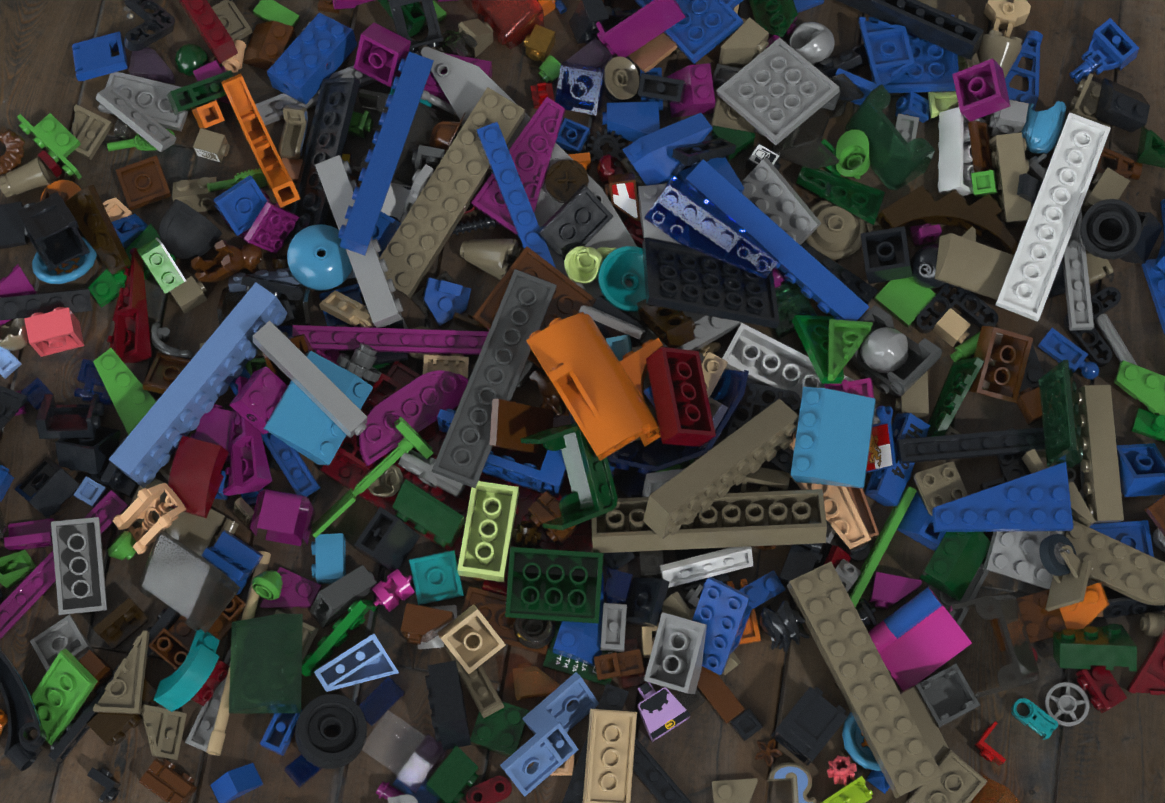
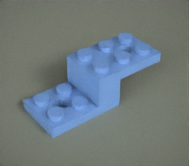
M577 672L522 718L534 736L500 765L524 797L579 750L567 732L589 714L590 709H594L599 705V702ZM573 700V703L567 707L568 703ZM534 762V764L527 769L528 765Z

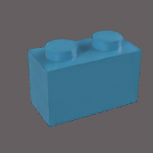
M343 533L320 534L311 544L312 555H316V564H312V578H316L318 584H332L346 576V538Z

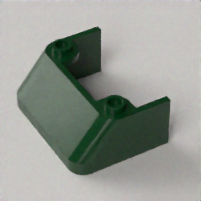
M577 423L549 428L520 439L521 443H543V446L549 451L561 450L572 493L565 495L559 503L561 516L542 523L543 528L564 530L615 509L618 498L608 458L606 457L601 461L598 459Z

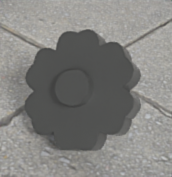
M363 343L356 347L352 356L340 353L336 361L349 372L369 381H378L382 374L378 369L372 367L377 358L375 356L377 350Z

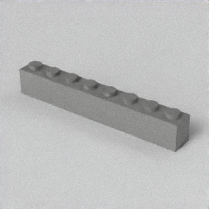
M338 155L315 164L340 231L342 225H347L348 219L345 218L348 206L353 207L355 203L352 195L355 187L358 186L356 181H351L349 176L352 173L349 162L343 161L341 156ZM371 238L366 255L346 249L372 322L376 328H382L402 320L400 312L404 310L399 298L395 299L393 292L396 291L392 279H388L385 273L389 269L384 258L380 259L378 254L381 251L378 240Z

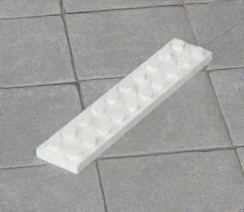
M1069 112L1001 288L996 306L1037 322L1040 319L1110 132V127Z

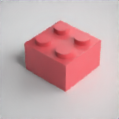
M58 307L53 309L52 312L34 313L31 317L24 318L29 344L40 357L84 346L80 322L69 307Z

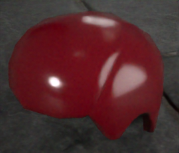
M611 154L603 155L597 165V175L603 185L608 183V176L623 174L622 168L614 165L617 158L611 156Z

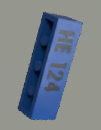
M912 413L896 414L892 424L896 466L874 471L865 490V495L883 506H898L903 497L906 484L911 478V472L915 463L899 464L896 441L898 439L927 437L929 424Z

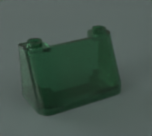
M881 84L870 92L848 120L845 132L860 130L866 134L869 141L870 167L888 189L898 190L927 171L935 150L923 138L913 139L909 143L906 142L882 111L889 105L891 98L889 92Z

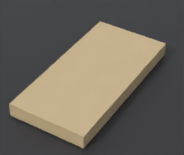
M590 709L583 803H630L637 712Z

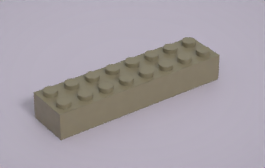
M778 399L653 492L649 496L643 521L662 539L669 534L674 535L682 524L686 521L688 523L691 522L699 511L708 509L716 498L724 497L733 485L737 486L742 483L746 475L750 472L755 473L766 460L771 461L780 449L785 450L793 441L791 438L797 429L796 424L799 415L782 400Z

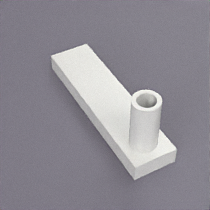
M751 546L728 547L723 550L660 565L662 579L669 581L668 588L751 567L754 566Z

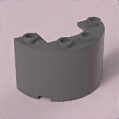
M876 305L859 320L862 322H873L871 333L884 327L895 329L891 315ZM907 337L908 359L905 364L893 372L878 373L867 366L861 358V346L851 357L850 361L861 372V378H871L872 383L876 385L882 394L886 395L888 393L893 396H902L941 358L942 350L925 338L917 344Z

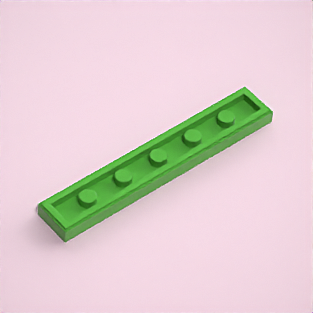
M911 486L904 489L903 497L898 506L893 507L860 569L861 574L848 592L855 607L917 492Z

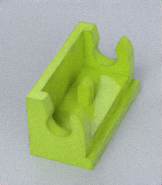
M861 776L821 803H866L872 799L873 792L866 787V781Z

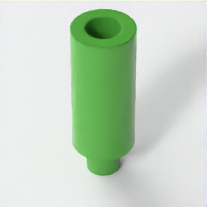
M980 332L955 347V352L950 355L954 362L959 359L966 360L975 354Z

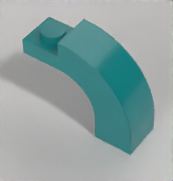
M203 628L196 631L186 659L172 675L160 681L153 700L173 712L194 697L205 684L218 661L219 655L216 654V650L220 640Z

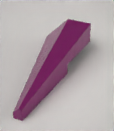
M240 376L236 379L235 383L238 385V393L248 381V378ZM236 412L235 418L231 419L228 452L231 456L230 467H227L225 470V474L229 476L228 487L223 488V495L227 496L256 492L272 482L261 433Z

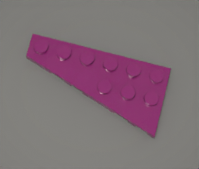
M548 97L545 98L509 149L533 212H535L565 114V108ZM492 173L471 204L518 236Z

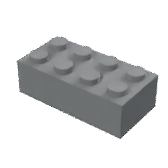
M100 518L51 522L59 615L108 610Z

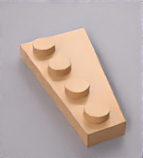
M793 479L801 490H823L826 520L849 549L872 540L847 487L800 483Z

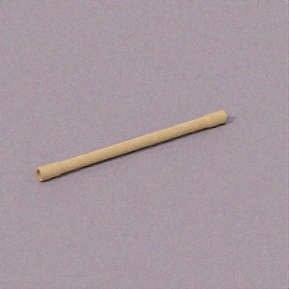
M258 551L264 556L255 568L252 580L257 575L267 571L271 557L270 553ZM252 580L214 729L211 732L207 753L211 755H221L225 730L259 600V595L253 589Z

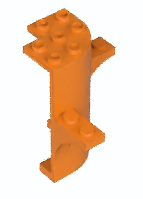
M580 312L565 319L560 317L550 322L549 327L542 331L537 330L533 332L529 339L526 340L600 461L637 438H640L645 447L661 437L659 424L648 408L643 392L644 380L648 371L646 358L659 348L664 347L659 338L646 341L641 349L636 352H628L622 357L623 360L619 361L589 314Z

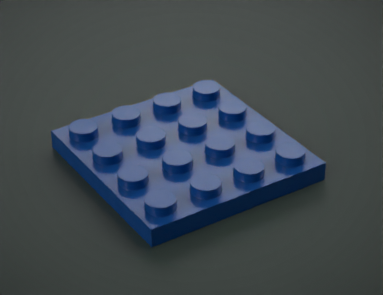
M869 17V22L878 23L881 21L875 17ZM907 32L915 61L914 67L877 90L876 93L956 91L952 74L959 72L958 55Z

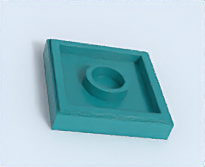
M455 550L409 560L418 605L464 596L460 576L457 571L458 565Z

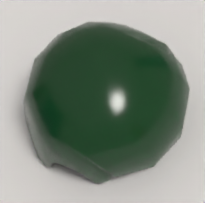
M186 44L181 46L176 52L174 63L179 73L182 72L190 77L194 76V70L208 64V56L206 51L200 46Z

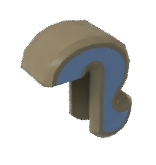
M285 105L283 108L285 124L279 143V155L281 158L299 160L303 154V143L306 140L308 131V112L303 106Z
M782 763L769 773L767 781L791 780L792 803H816L815 797H807L812 787V777L809 770L801 764Z

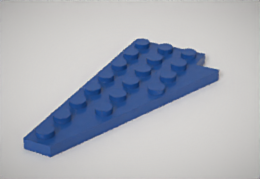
M653 0L634 1L643 8ZM676 0L685 18L664 31V33L695 64L744 23L733 10L743 0Z

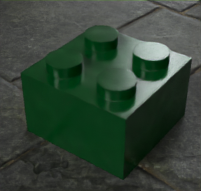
M502 702L504 708L485 718L482 717L479 711L470 739L473 746L510 757L519 749L526 728V723L522 718L529 713V710Z

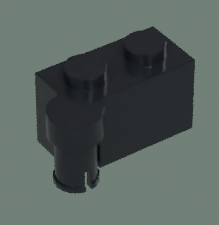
M823 543L792 545L779 576L781 583L788 585L789 581L812 571L814 565L819 566L823 553H820Z

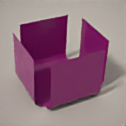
M265 489L258 494L250 529L255 536H257L258 528L266 529L267 535L265 540L301 546L302 539H304L308 546L315 510L309 499L305 496Z

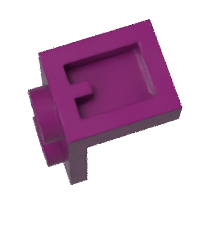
M940 224L909 227L915 247L936 242L942 233Z

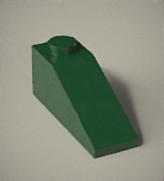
M230 70L170 91L167 97L174 114L178 115L227 96L221 82L234 77L232 71Z

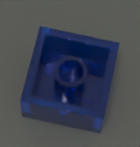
M564 61L560 65L555 102L565 108V110L597 115L601 107L605 68Z

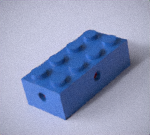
M318 13L268 69L267 74L272 87L306 105L321 88L323 79H329L358 46L353 29Z

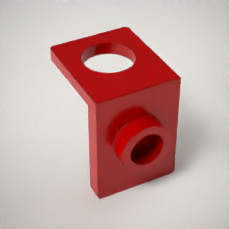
M994 721L974 746L981 751L980 755L985 760L993 761L1000 766L1004 764L1006 759L984 742L998 724Z

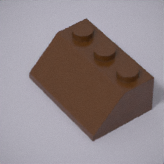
M982 326L973 358L978 357L984 363L973 381L969 392L1017 403L1033 338L996 327Z

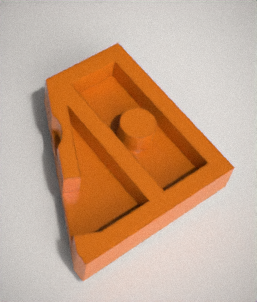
M1099 582L1086 587L1085 597L1082 602L1059 609L1066 628L1077 630L1084 629L1090 625L1095 617L1109 605L1102 583Z

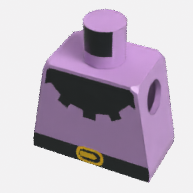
M647 682L638 688L644 701L637 705V709L652 742L690 718V713L666 687L656 692L651 683Z

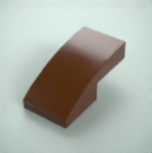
M641 649L594 657L598 680L645 673Z

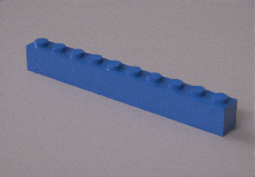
M412 52L408 53L407 59L402 58L398 71H401L400 77H395L392 89H395L394 95L389 94L385 107H388L387 113L382 112L378 124L382 126L381 131H376L372 143L376 145L374 150L369 149L365 162L369 163L367 169L362 168L358 179L362 181L360 188L355 187L352 195L355 203L353 207L348 206L345 218L348 219L347 225H342L338 238H341V243L339 247L366 255L434 60Z
M704 159L685 178L683 184L686 185L685 189L691 195H697L702 200L701 203L710 211L713 209L719 215L718 218L725 225L730 224L735 229L734 232L739 238L748 240L752 244L751 248L759 255L763 254L768 258L767 261L773 268H779L785 273L784 277L790 283H796L801 288L804 296L809 299L813 298L818 303L817 306L822 312L830 313L835 320L857 321L869 308L864 301Z

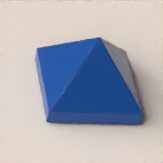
M872 770L865 779L884 794L890 788L882 771Z

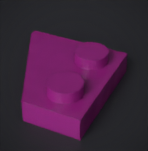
M279 567L277 572L281 575L283 582L280 597L274 600L263 599L260 607L262 609L311 608L322 586Z

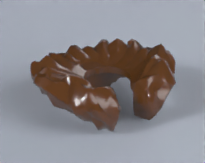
M10 129L0 132V141L6 145V152L0 156V175L17 169L24 156V139Z

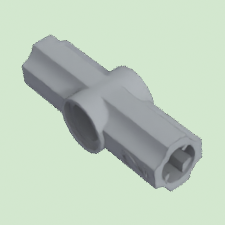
M412 449L401 456L398 465L419 476L418 478L427 485L434 488L437 486L457 498L465 489V484L432 472L436 459H426L423 455Z

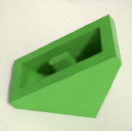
M26 550L0 558V584L7 589L31 574L37 567Z

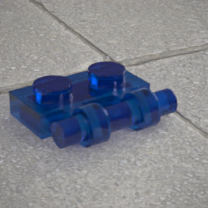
M83 359L77 380L80 383H85L84 389L76 388L74 396L90 402L94 394H99L100 401L104 402L105 405L113 404L94 362ZM94 385L105 387L104 392L93 391Z

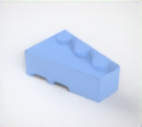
M375 634L370 635L314 671L326 692L399 673Z

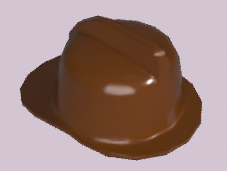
M441 121L437 123L431 133L430 146L444 149L446 153L454 140L461 121Z

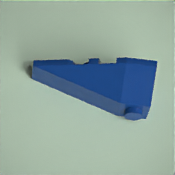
M698 113L640 137L624 148L623 152L646 186L664 184L674 175L673 171L681 164L679 160L672 157L673 149L702 142L713 128L703 114Z
M603 572L599 624L562 621L553 647L554 654L595 666L594 657L601 656L604 604Z

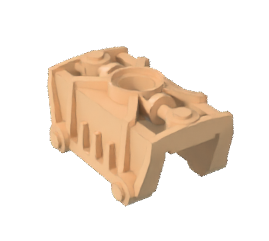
M166 483L148 489H141L137 494L138 498L123 514L114 517L113 523L119 530L127 529L132 533L136 541L133 548L139 555L145 553L149 548L148 546L158 539L157 537L172 525L173 521L178 519L180 513L186 510L179 497ZM165 491L167 494L165 498L166 503H160V496ZM174 505L178 506V507H176L175 509H173V510L170 511V507H169V506H174ZM153 511L159 514L157 522L152 518ZM138 519H144L142 527L135 529L132 526Z

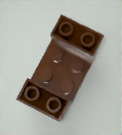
M212 575L197 589L196 593L199 596L168 631L163 628L148 645L176 670L186 659L196 631L203 628L221 642L235 626L246 605L244 601Z

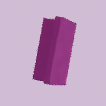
M50 518L9 524V537L4 538L5 548L12 552L53 546L51 522L55 520Z

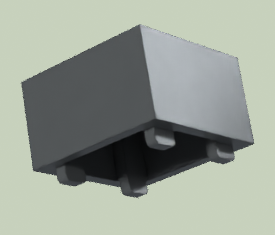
M957 663L915 685L938 728L980 706Z

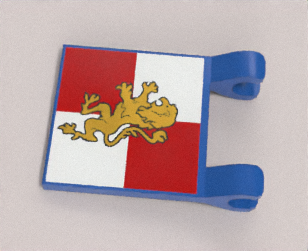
M879 406L876 408V413L881 423L872 425L866 473L896 466L891 426L893 409L890 406Z

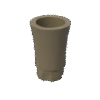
M38 156L27 164L0 177V189L6 198L38 187L51 185L48 171Z

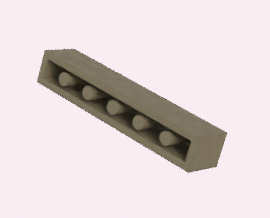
M1084 385L1076 390L1074 396L1075 404L1078 406L1076 422L1078 428H1080L1079 448L1082 450L1083 458L1081 470L1084 473L1085 479L1083 492L1086 495L1087 507L1096 521L1093 524L1116 523L1123 521L1124 516L1111 385Z

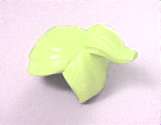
M584 246L573 248L568 252L564 260V267L568 278L575 283L581 284L593 282L598 278L599 269L604 259L617 248L600 247L595 249Z

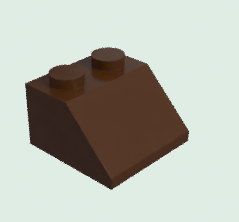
M277 21L257 24L245 51L243 63L268 71L297 38L294 27Z
M407 603L401 632L408 643L421 645V642L427 643L438 636L437 633L455 619L454 614L451 611Z

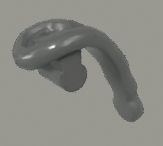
M155 322L152 325L151 341L157 350L166 355L185 359L193 357V352L190 350H179L162 342H167L170 338V330L168 328H160L161 324L159 322Z

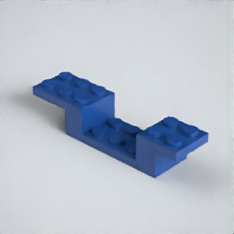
M440 409L437 416L439 431L448 432L456 413L455 410L447 409L445 411ZM547 450L541 470H537V467L532 464L524 463L522 465L516 463L515 459L509 456H502L501 458L493 455L492 451L490 452L482 473L540 493L548 490L555 498H559L567 475L561 450ZM609 463L610 470H611V474H612V478H613V476H614V471H615V467H612V466H611V463Z

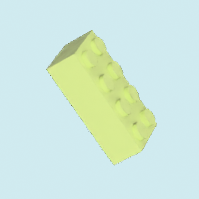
M478 481L476 489L471 488L457 570L459 576L505 582L519 487Z

